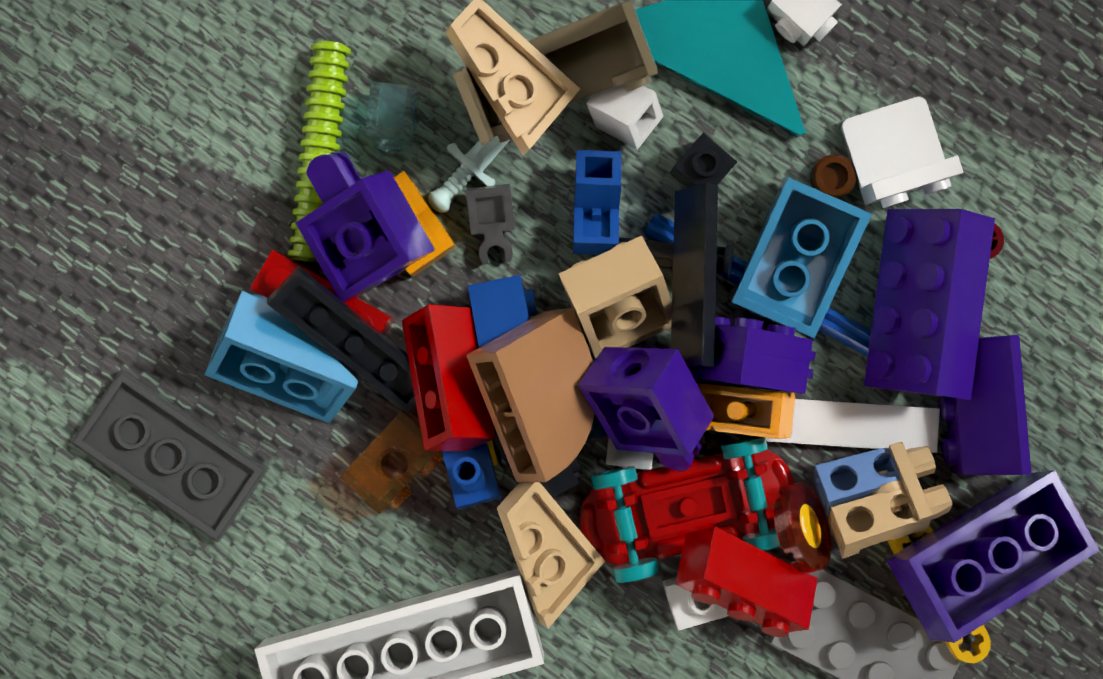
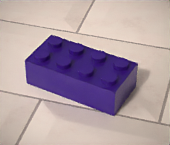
M887 209L864 386L971 400L995 218L964 209Z
M1052 470L1024 475L886 559L929 639L955 643L1100 550L1056 471Z

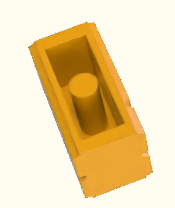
M697 383L714 415L706 430L774 439L791 437L795 393Z

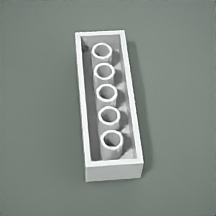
M519 569L264 639L254 649L262 679H492L544 664L542 643Z

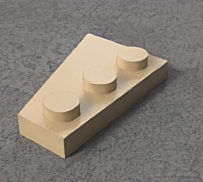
M473 0L445 32L519 151L524 156L580 88L483 0Z
M519 482L497 507V511L537 622L549 629L604 564L605 560L540 482Z

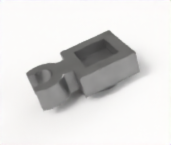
M510 184L466 189L471 235L484 233L485 239L481 242L479 248V257L482 264H488L487 251L494 245L503 248L506 262L511 261L513 255L512 245L503 236V231L515 230Z

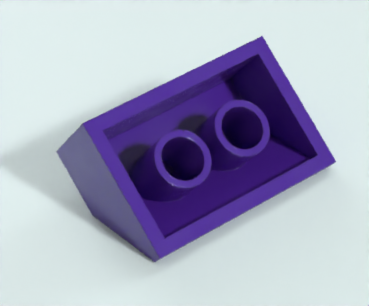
M1019 335L981 337L978 343L971 400L941 396L938 399L939 414L942 421H947L948 439H944L942 443L944 462L946 465H951L952 473L960 475L1032 474Z

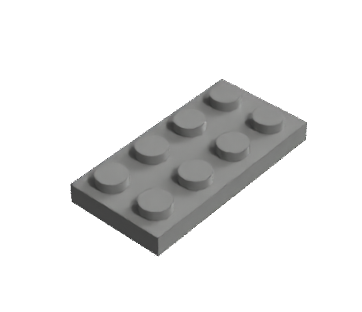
M809 562L804 572L818 578L809 630L789 632L787 637L771 636L769 639L771 644L839 679H953L961 661L955 659L945 643L929 639L918 618ZM965 642L958 645L960 650H967L969 647Z

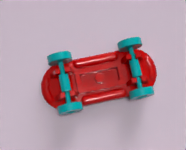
M754 436L722 444V453L696 458L685 471H676L662 466L636 472L635 466H626L592 475L594 488L583 501L579 515L581 533L605 562L617 565L613 567L617 583L641 580L658 574L660 571L657 560L682 554L686 533L714 526L761 550L773 549L788 544L790 540L787 528L778 526L786 520L793 508L795 499L794 479L789 467L781 457L768 450L766 438Z

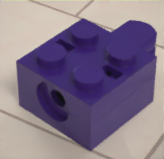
M341 151L317 156L309 163L306 174L323 205L297 221L296 225L338 298L343 302L369 292L435 251L390 170L361 179L347 153Z
M715 317L714 367L689 370L696 380L746 388L805 394L807 379H813L814 370L809 369L810 361H815L816 352L811 351L813 340L794 336V327L768 324L766 331L762 330L763 321L735 318L734 326H730L731 319Z
M604 347L578 384L616 450L655 453L661 464L672 470L685 471L691 466L694 457L702 447L699 440L714 418L710 407L678 349Z

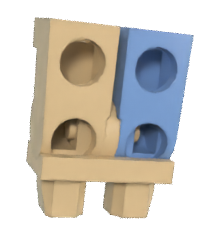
M903 442L889 445V448L876 449L815 465L813 483L826 517L829 516L828 523L842 559L858 554L860 549L887 540L901 538L913 532L915 534L928 529L932 519H936L950 511L952 500L943 484L922 490L918 478L933 474L936 469L935 460L928 446L905 449Z

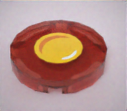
M803 482L781 487L778 493L781 494L782 498L775 501L774 520L782 549H784L785 553L792 552L797 560L791 562L792 566L804 574L825 569L830 561L832 545L827 517L819 498L812 488Z

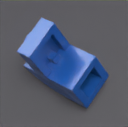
M576 151L573 254L600 255L619 244L621 151Z

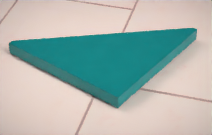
M664 0L636 9L656 64L674 72L680 78L707 92H713L736 104L735 106L789 131L795 137L806 134L763 0Z

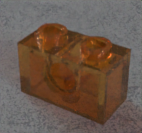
M401 411L340 478L379 514L388 506L395 512L413 492L407 487L418 473L426 478L443 458L437 454L438 451H424L420 423L410 413L406 414ZM390 452H399L406 458L408 467L404 475L394 476L386 470L385 458Z

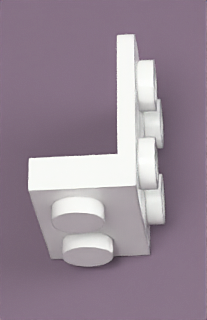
M914 97L848 118L841 124V132L850 160L856 170V179L865 206L881 201L882 208L897 205L909 200L908 192L920 188L924 189L925 195L952 187L950 179L964 173L958 155L945 159L928 104L922 97Z

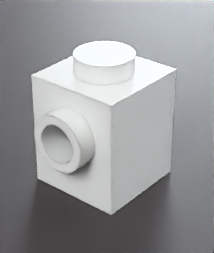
M772 0L766 11L777 21L775 27L786 40L791 43L798 41L805 46L812 37L820 42L838 23L832 16L842 4L837 0Z
M624 84L616 87L613 86L590 95L586 103L596 128L637 150L664 117L656 92L645 86L628 92Z
M677 577L662 581L678 631L729 616L727 615V609L717 604H706L691 597L692 592L675 585Z

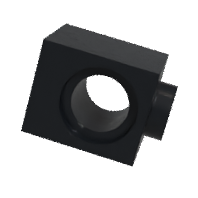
M703 132L674 165L670 174L686 188L703 183L718 185L737 161Z

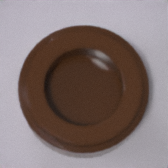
M838 154L827 155L813 166L810 174L811 186L837 199L842 198L855 186L856 170L852 162L846 157Z

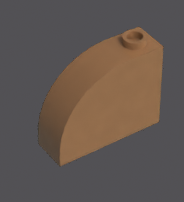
M574 308L544 311L466 355L516 482L549 481L567 468L577 457L590 433L595 413L578 384L593 364V360Z

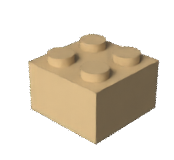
M642 236L620 243L607 252L587 261L578 262L571 268L558 273L595 359L604 347L629 348L671 328L672 303L665 279Z

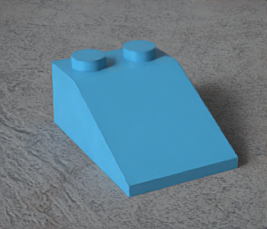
M784 177L764 220L731 302L785 326L794 327L796 331L815 338L872 214L789 177Z
M242 291L219 334L204 375L330 424L355 391L358 380L335 357L267 305V297L256 294L251 295Z

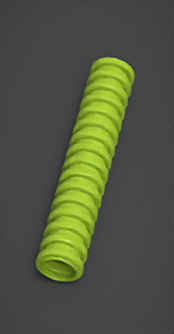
M317 41L311 44V50L315 52V56L311 57L309 61L310 65L313 66V70L308 72V78L312 80V84L307 85L306 91L310 93V98L305 99V105L309 107V110L303 114V119L307 121V125L302 127V133L306 134V137L300 141V146L304 148V153L299 154L298 158L303 162L302 167L297 168V174L301 175V181H296L295 185L300 190L299 195L294 196V201L298 203V207L292 211V215L296 216V222L323 205L306 174L309 163L317 156L340 151V145L336 142L337 139L342 137V132L338 130V125L343 124L344 119L339 115L340 111L345 110V104L341 102V98L346 97L347 93L343 89V84L348 83V77L344 75V71L350 67L346 57L351 56V49L338 42ZM296 222L291 223V229L295 230V234L289 238V242L293 244V250H289L287 256L296 261L318 263Z

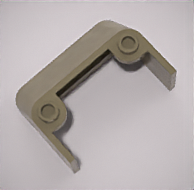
M632 0L623 1L528 41L580 88L568 104L624 84L628 92L652 82L651 76L658 74L656 63ZM465 67L453 73L452 75L481 145L490 142L495 136H498L500 143L511 140V136L468 68Z

